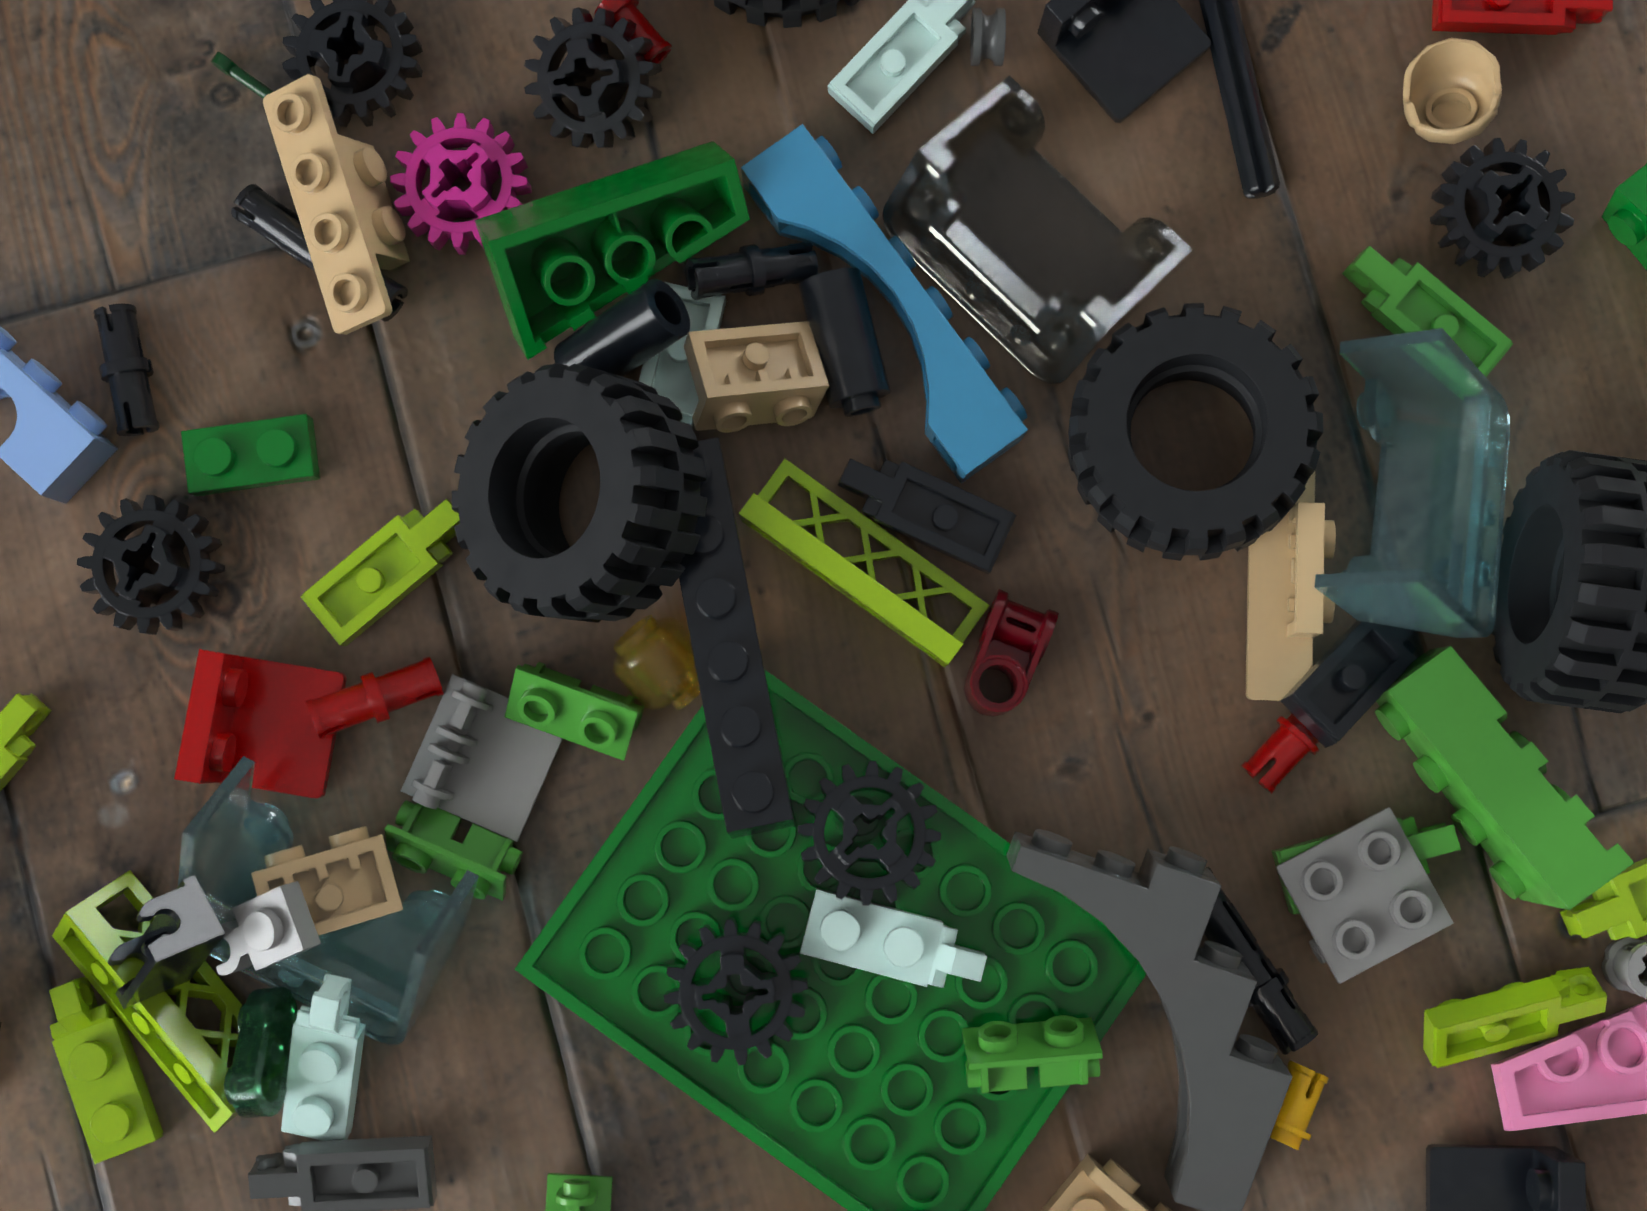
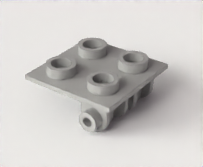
M452 674L401 792L413 796V801L435 810L438 807L518 842L563 738L505 718L509 698Z
M1390 807L1275 866L1314 938L1309 941L1313 953L1321 964L1327 962L1338 984L1454 924Z

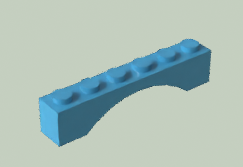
M802 124L741 167L743 186L780 236L802 242L809 241L813 246L842 259L852 268H858L860 273L892 305L910 335L921 367L926 400L925 435L962 484L1022 441L1028 431L1023 424V421L1028 418L1027 413L1019 399L1009 388L1005 387L999 391L985 371L990 368V363L979 345L969 336L962 341L950 325L948 320L953 317V313L939 291L933 286L925 290L911 272L916 267V263L903 242L897 236H893L888 240L874 221L879 217V213L867 193L860 186H856L851 190L838 172L842 168L841 160L831 144L823 136L814 140Z

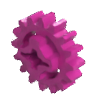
M457 113L454 128L446 129L440 119L435 117L431 119L434 134L428 138L415 130L410 133V137L417 147L413 154L406 151H397L395 155L401 166L406 169V172L390 176V183L396 191L405 194L395 200L394 204L402 216H411L407 226L417 237L429 231L428 241L434 249L439 251L446 244L447 240L451 239L453 247L458 254L466 255L469 240L476 239L484 249L475 220L522 205L516 196L531 193L532 186L528 179L517 175L522 173L528 166L521 152L511 153L515 144L506 131L494 138V128L489 119L483 117L474 130L471 129L464 113ZM468 147L467 150H451L455 148ZM429 168L430 184L422 191L423 178ZM501 170V189L496 201L492 199V184L500 178L497 172ZM459 177L467 183L471 182V186L464 192L460 188L452 186L454 180ZM456 218H476L465 222H453Z

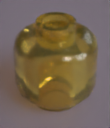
M647 615L630 627L614 644L613 650L618 655L613 664V672L645 708L658 710L672 704L676 710H680L700 694L690 634L677 619L662 617L656 620L652 615Z

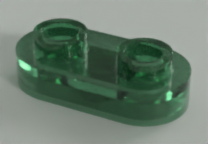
M286 987L255 989L250 993L246 1003L239 1010L237 1019L239 1035L233 1064L225 1076L224 1090L228 1102L233 1105L236 1113L242 1118L272 1117L283 1106L287 1091L286 1082L292 1029L298 1013L296 1000L292 992Z

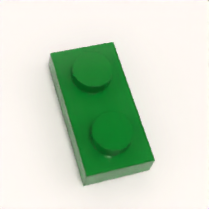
M307 414L181 431L188 493L191 495L204 496L320 479L313 418Z

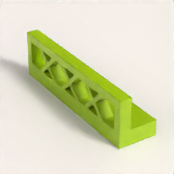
M787 459L782 461L758 495L753 493L739 512L740 519L744 524L944 668L949 665L962 647L964 640L990 606ZM787 479H790L810 494L812 518L792 521L770 505V502ZM818 500L837 514L820 516ZM844 521L850 522L860 530L864 554L842 557L824 543L822 525ZM815 526L816 537L804 528ZM869 537L886 548L887 551L871 553ZM897 557L911 566L915 591L894 594L876 581L873 561ZM866 563L867 574L854 564ZM920 573L939 587L923 590ZM950 594L971 610L953 635H951L927 618L924 598ZM916 599L918 610L905 601Z
M129 870L66 911L52 937L211 1130L216 1133L231 1121L251 1100L287 1073L289 1061L206 961L203 962L193 976V979L198 984H192L189 980L128 1008H122L115 993L120 987L136 977L144 962L138 958H128L122 964L110 966L108 960L118 946L144 935L156 917L154 916L150 921L139 922L138 932L113 929L98 911L122 894L125 895L138 912L145 903L153 899L151 894ZM168 994L177 995L176 1004L168 996ZM188 997L212 1000L221 1011L219 1031L196 1029L186 1017ZM231 1025L239 1034L231 1033ZM209 1044L218 1045L217 1054ZM229 1046L252 1049L268 1070L244 1087L227 1067Z

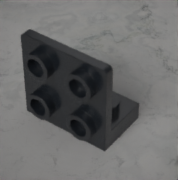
M1051 0L1045 5L1037 32L1116 123L1123 122L1207 52L1211 45L1210 38L1176 0Z
M1430 1144L1426 1148V1211H1586L1585 1162L1555 1146Z

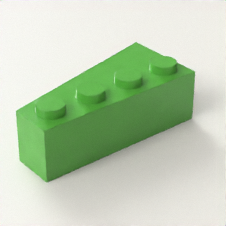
M1452 646L1430 649L1414 660L1376 701L1380 707L1375 710V714L1383 728L1397 741L1405 740L1418 758L1413 762V767L1418 776L1433 792L1439 793L1442 791L1456 811L1451 815L1454 825L1473 846H1478L1479 844L1482 846L1494 863L1489 868L1493 879L1512 899L1519 897L1523 901L1571 910L1634 864L1633 860L1618 843L1610 849H1605L1586 827V822L1595 817V815L1577 794L1571 798L1564 790L1554 784H1550L1543 776L1547 772L1546 764L1549 761L1532 741L1529 742L1516 731L1506 732L1501 726V723L1507 720L1506 710Z

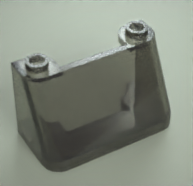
M1009 75L917 150L884 206L882 213L883 222L891 238L897 236L907 247L914 261L1031 374L1044 382L1057 384L1066 380L1179 266L1193 249L1169 226L1160 220L1150 217L1139 218L1124 232H1121L1035 150L1045 131L1044 115L1038 102Z

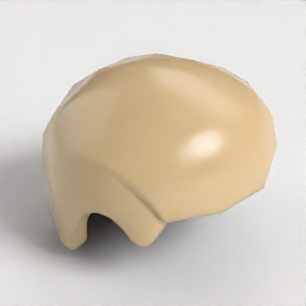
M1451 37L1427 45L1409 63L1404 75V114L1409 126L1413 127L1416 134L1425 140L1446 144L1462 142L1480 135L1498 114V107L1502 96L1500 64L1496 56L1477 41Z

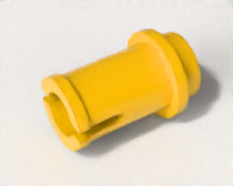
M1289 1060L1287 1067L1293 1077L1270 1138L1299 1150L1303 1139L1310 1141L1312 1135L1306 1133L1324 1085L1327 1084L1329 1078Z

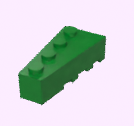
M714 141L477 219L475 223L512 334L525 357L529 360L547 348L545 343L570 327L574 331L594 319L596 317L594 312L626 292L629 295L648 282V278L673 262H684L750 220L735 159Z

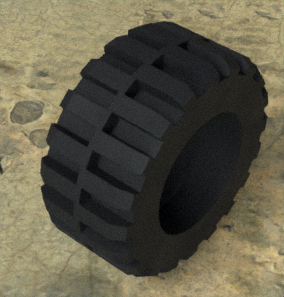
M1186 303L1183 305L1181 314L1169 316L1167 310L1163 307L1146 313L1143 324L1134 327L1129 322L1112 334L1111 344L1106 349L1098 348L1088 361L1086 373L1082 380H1078L1072 400L1068 428L1070 468L1076 474L1078 480L1077 490L1085 505L1091 504L1098 513L1097 521L1110 533L1116 529L1128 538L1127 545L1141 552H1144L1146 547L1163 552L1162 558L1181 561L1184 555H1198L1200 561L1219 558L1223 552L1235 549L1238 552L1255 543L1265 532H1270L1285 517L1305 491V485L1314 473L1321 453L1316 448L1317 441L1323 434V413L1315 411L1314 402L1319 396V392L1313 376L1303 378L1300 374L1298 367L1303 360L1292 344L1287 345L1281 350L1272 341L1277 330L1262 320H1259L1253 329L1238 322L1242 311L1223 306L1220 316L1204 314V303ZM1175 381H1200L1224 390L1240 404L1251 423L1253 445L1246 465L1236 477L1216 489L1189 491L1178 489L1159 481L1141 465L1132 447L1131 422L1139 403L1153 389Z
M555 363L541 366L535 373L525 372L507 384L508 393L498 391L482 407L486 415L482 420L472 422L464 437L470 441L465 455L460 454L457 457L454 473L460 474L458 491H452V510L459 512L460 524L454 526L458 543L461 548L469 549L470 555L465 560L477 580L485 581L484 586L488 593L500 603L510 604L515 611L532 616L599 623L601 620L618 621L628 618L636 609L645 610L658 601L663 595L659 588L661 585L669 587L674 585L685 570V567L680 564L685 554L693 555L701 535L694 532L698 516L705 517L707 497L700 496V482L707 481L704 459L695 457L693 450L699 447L696 435L690 424L680 422L683 418L681 410L669 398L658 395L655 388L642 382L575 363L570 366ZM591 444L600 470L599 499L589 526L583 535L570 547L563 534L559 517L561 487L573 460L585 447Z
M1573 450L1559 452L1541 461L1540 466L1532 469L1528 474L1526 486L1518 490L1513 501L1514 509L1511 517H1507L1502 531L1504 538L1501 550H1497L1494 566L1497 567L1495 584H1492L1491 589L1493 616L1490 618L1491 634L1495 636V645L1493 647L1495 661L1501 665L1499 673L1503 680L1514 692L1527 701L1620 714L1626 711L1630 712L1647 704V461Z

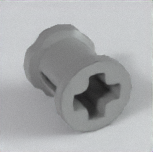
M1630 937L1613 940L1605 949L1604 960L1601 966L1605 979L1613 988L1636 994L1647 999V962L1644 963L1642 958L1644 956L1647 957V941ZM1643 973L1644 978L1639 979L1638 975Z

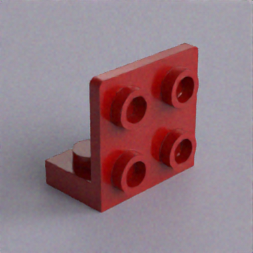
M199 649L174 779L199 784L225 783L315 799L323 798L326 794L337 732L327 735L326 738L320 740L305 701L314 700L345 689L346 675L340 672Z

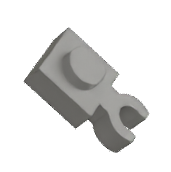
M298 881L281 885L232 908L236 920L221 924L225 931L222 938L230 946V958L227 962L221 963L215 968L218 975H228L247 969L252 965L255 971H258L321 944Z

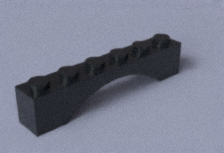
M719 437L698 441L699 447L693 450L695 457L704 459L707 481L700 482V496L707 497L705 517L698 516L694 533L701 536L693 555L685 554L680 563L685 567V570L680 575L679 581L726 831L734 839L796 826L753 614L725 460Z

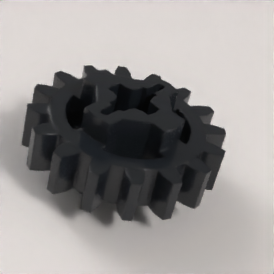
M310 0L311 7L315 12L310 18L299 14H294L291 18L301 31L299 36L283 37V45L290 54L295 56L282 63L285 72L294 80L307 74L316 76L315 66L321 67L325 73H328V80L332 84L331 89L324 85L322 86L330 111L332 110L334 119L341 127L348 126L352 114H358L366 127L373 126V111L379 108L389 117L395 116L396 111L391 100L396 95L403 99L411 100L414 94L406 84V78L422 77L423 73L417 60L411 58L420 54L423 50L416 35L410 34L414 27L406 13L395 14L396 8L391 0H377L375 4H373V0H333V3L326 6L321 0ZM375 25L389 35L392 48H387L383 41L377 40L378 36L374 31ZM358 51H363L362 55L357 54ZM345 59L349 60L348 64H344Z
M579 7L574 8L572 12L573 25L565 19L552 18L550 23L555 36L550 39L536 35L533 42L543 53L540 60H525L524 65L529 70L537 72V82L524 87L525 94L541 96L543 103L533 112L535 118L544 120L554 118L555 121L552 124L550 134L555 138H566L572 133V146L588 148L592 139H594L598 148H613V132L624 140L635 138L631 121L635 119L650 122L653 116L643 106L646 98H661L662 91L649 86V76L656 75L662 71L661 64L645 61L644 55L654 45L651 39L639 37L632 40L631 38L635 33L637 24L626 18H621L615 24L614 12L602 8L597 9L594 19L589 10ZM601 36L612 41L623 53L625 59L617 60L609 55L607 43L602 42ZM568 52L566 58L564 59V61L562 62V64H561V66H560V63H561V61H562V58L564 57L565 53ZM595 69L612 73V75L603 76L600 81L592 83L591 89L575 85V83L586 81L587 77L593 76ZM628 88L626 98L618 109V102ZM568 97L576 103L579 116H585V121L575 116L566 107L562 98Z
M1494 138L1484 147L1483 152L1476 145H1473L1460 156L1461 163L1453 161L1443 171L1441 175L1447 183H1443L1432 192L1431 199L1443 204L1444 208L1439 209L1431 216L1430 222L1438 226L1446 225L1448 233L1441 238L1438 244L1440 248L1449 247L1453 244L1458 246L1460 252L1455 260L1456 265L1460 267L1473 258L1478 261L1477 273L1480 277L1487 276L1499 265L1503 278L1507 279L1520 272L1522 266L1529 272L1545 262L1544 254L1550 256L1563 246L1564 242L1558 233H1563L1573 226L1575 219L1561 213V209L1575 200V193L1559 192L1557 184L1564 179L1567 172L1565 169L1555 170L1551 173L1548 172L1544 167L1550 156L1548 151L1544 150L1536 157L1530 158L1526 156V140L1520 139L1506 152L1501 138ZM1494 171L1506 172L1512 175L1499 176ZM1510 193L1511 197L1505 204L1506 209L1503 212V218L1494 224L1493 220L1499 214L1498 208L1501 206L1502 199ZM1505 240L1512 247L1492 244V242Z
M146 495L142 509L135 501L127 498L120 500L122 516L118 518L101 512L98 518L105 528L101 535L85 533L82 538L86 543L94 547L92 556H84L77 559V565L92 570L93 575L92 578L80 585L81 591L101 595L95 603L93 610L96 614L106 616L116 612L113 626L117 628L131 630L137 623L139 633L156 635L161 622L166 630H182L181 614L184 612L189 616L201 618L205 613L198 599L201 595L217 597L220 592L215 586L208 583L210 574L225 572V565L211 561L209 553L216 551L222 546V543L218 538L201 536L207 528L209 521L197 514L187 518L189 506L184 503L172 500L166 507L164 499L155 495ZM145 526L141 535L124 540L133 531ZM185 545L189 552L190 568L183 552ZM149 556L159 563L155 574H152L148 568L144 567L145 561ZM114 567L119 579L118 584L116 583L114 576ZM174 590L179 591L169 601L157 605L163 594Z
M869 761L864 777H856L849 764L842 766V784L836 786L833 782L823 777L819 781V786L825 795V799L822 802L806 799L803 807L811 815L815 816L814 823L798 826V835L813 838L814 846L807 848L801 853L803 862L820 861L823 867L817 872L814 881L820 885L833 877L839 882L836 889V898L841 901L849 893L850 889L853 888L860 890L862 906L870 905L873 891L882 890L888 902H894L897 900L896 883L902 881L906 886L913 890L916 889L920 882L913 871L914 867L918 865L932 868L936 862L930 854L923 850L925 844H932L941 840L940 832L926 829L925 821L932 818L938 810L936 805L919 807L916 799L924 789L920 782L912 785L907 790L899 785L903 771L899 767H896L889 777L885 779L879 777L876 761ZM872 790L891 796V798L882 805L860 804L851 794L858 791ZM832 811L835 817L843 824L842 841L829 853L825 843L824 829L828 815ZM888 813L892 814L886 821L880 835L881 841L885 844L882 848L877 850L875 846L869 843L861 849L857 847L850 855L845 854L852 847L853 840L858 833V829L854 824L855 821L861 818L865 823L871 824L876 819L880 821ZM907 815L911 820L913 829V842L908 856L904 854V851L896 843L897 824ZM857 861L877 862L888 874L877 878H862L846 871Z
M734 917L726 919L724 934L717 936L708 924L702 926L699 930L703 945L697 947L695 944L685 940L678 949L683 957L688 960L687 964H670L666 972L669 977L680 982L678 988H673L664 994L665 1003L680 1004L682 1010L672 1019L670 1023L672 1028L678 1029L689 1025L693 1033L687 1047L690 1050H694L704 1041L712 1045L711 1061L718 1063L725 1049L734 1050L738 1065L746 1064L749 1048L756 1046L765 1058L772 1056L773 1049L770 1038L774 1034L788 1042L793 1037L794 1032L785 1021L787 1016L804 1017L806 1007L799 1001L792 999V994L807 990L808 980L802 977H792L790 973L801 962V956L798 952L782 956L779 949L782 946L785 935L778 932L766 941L760 937L762 931L761 921L756 919L749 927L747 933L738 931V925ZM746 948L763 955L772 964L777 973H762L747 960ZM720 950L721 966L710 978H700L698 981H693L695 972L701 962L713 952ZM732 974L740 975V981L743 986H753L756 989L755 992L746 994L742 1006H734L730 995H720V992H716L717 989L726 987ZM780 1000L778 1008L768 1022L752 1031V1016L762 1004L774 1003V1001ZM698 1010H712L725 1021L726 1032L720 1031L707 1023Z

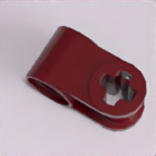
M998 589L978 639L980 643L965 679L964 692L966 700L972 709L982 715L994 717L1004 715L1022 702L1035 669L1050 642L1058 619V612L1048 609L1045 613L1039 612L1009 600L1008 592ZM991 669L1000 670L1007 675L1012 689L1011 695L1006 702H991L983 696L980 691L979 680L984 671Z

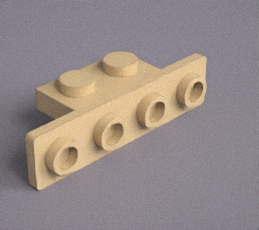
M307 74L266 95L263 98V106L335 333L347 335L392 313V305L380 269L390 271L410 262L403 241L406 232L402 219L393 209L385 184L387 170L382 158L375 151L373 145L337 134L321 80L316 76Z
M1315 471L1308 479L1305 491L1285 517L1270 532H1265L1255 543L1248 546L1246 697L1249 700L1280 701L1312 668L1313 638L1323 634V623L1333 622L1335 592L1332 584H1324V559H1333L1336 528L1334 520H1325V503H1315Z

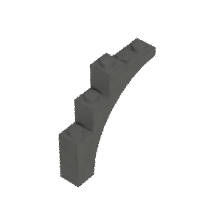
M1035 829L1031 837L1015 831L1007 852L1011 870L1060 892L1101 921L1139 961L1158 992L1172 1030L1179 1075L1177 1128L1164 1174L1174 1201L1201 1211H1242L1293 1076L1277 1054V1048L1272 1044L1247 1034H1240L1238 1041H1236L1257 980L1244 962H1241L1243 956L1238 951L1213 941H1205L1203 947H1199L1221 888V884L1212 872L1205 868L1207 860L1178 847L1170 846L1167 855L1147 848L1138 873L1134 871L1136 865L1134 862L1118 854L1098 850L1094 858L1071 850L1073 843L1053 832Z

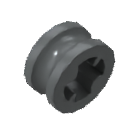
M973 8L970 34L971 66H979L980 62L984 59L993 61L994 66H1003L1006 40L1005 8H997L992 15L984 14L981 8Z

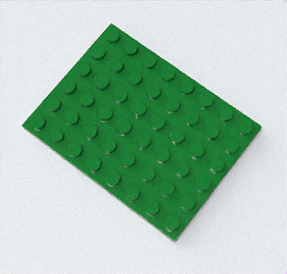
M765 670L796 826L734 839L730 837L726 831L702 705L514 970L848 1211H985L1070 1085L1040 1087L1037 1066L1027 1067L1028 1089L995 1091L982 1094L981 1087L968 1088L965 1066L967 1057L962 1028L980 1027L992 1021H1004L1011 1024L1041 1022L1060 1015L1076 1018L1092 1017L1100 1043L1147 974L1139 961L1101 921L1060 892L1013 872L1007 858V852L1010 847L1008 841ZM869 761H876L879 777L887 779L890 773L896 767L903 769L900 786L906 790L919 782L924 786L916 802L919 807L936 805L938 812L932 818L925 821L926 829L940 832L941 840L936 843L925 844L923 851L930 854L936 862L932 868L918 865L914 867L913 871L920 882L916 889L913 890L902 881H899L895 884L897 889L896 901L889 903L882 890L873 891L871 902L941 920L943 925L958 929L955 945L982 951L987 955L981 982L947 973L944 988L929 984L927 987L800 954L816 888L836 892L839 884L837 880L831 877L828 881L818 885L814 878L823 867L819 860L803 862L801 853L807 848L814 846L813 838L798 835V826L814 823L815 816L811 815L803 807L806 799L819 802L825 799V795L819 786V781L823 777L838 786L843 783L842 766L849 764L856 777H864ZM872 790L858 791L851 794L860 804L882 805L891 798V796ZM832 811L828 815L824 829L825 843L829 853L842 841L843 824L835 817ZM888 813L880 821L876 819L871 824L865 823L861 818L855 821L854 824L858 829V833L853 840L852 847L845 854L850 855L857 847L861 849L869 843L875 846L877 850L882 848L885 844L881 841L880 835L886 821L892 814ZM908 815L897 824L896 843L906 856L909 855L913 842V829ZM857 861L846 871L862 878H877L888 874L877 862ZM851 888L847 896L860 899V890ZM728 917L735 918L738 931L742 933L748 932L755 919L761 921L762 931L760 937L766 941L778 932L783 933L785 938L779 949L782 956L797 952L801 956V962L790 971L791 976L807 978L808 980L807 990L792 994V999L803 1004L806 1010L804 1017L787 1016L785 1019L794 1032L791 1040L788 1042L774 1034L770 1038L773 1049L772 1056L765 1058L756 1046L749 1048L745 1065H738L734 1050L729 1049L724 1050L723 1056L718 1063L712 1062V1045L706 1041L694 1050H690L687 1044L693 1033L691 1027L687 1025L683 1028L673 1029L670 1024L672 1019L682 1011L680 1004L664 1002V994L673 988H678L680 985L679 981L672 979L666 974L669 965H686L688 962L678 949L685 940L695 944L697 947L703 945L699 929L706 924L715 931L717 936L724 934L725 922ZM746 948L747 960L762 973H777L772 964L763 955ZM720 950L713 952L701 962L695 972L693 981H698L700 978H710L721 966ZM736 974L730 975L726 987L716 990V992H720V995H730L734 1006H742L746 994L756 991L753 986H743L740 981V975ZM776 1000L774 1003L762 1004L752 1016V1031L768 1022L778 1008L780 1000ZM698 1010L707 1023L720 1031L726 1032L725 1021L712 1010Z

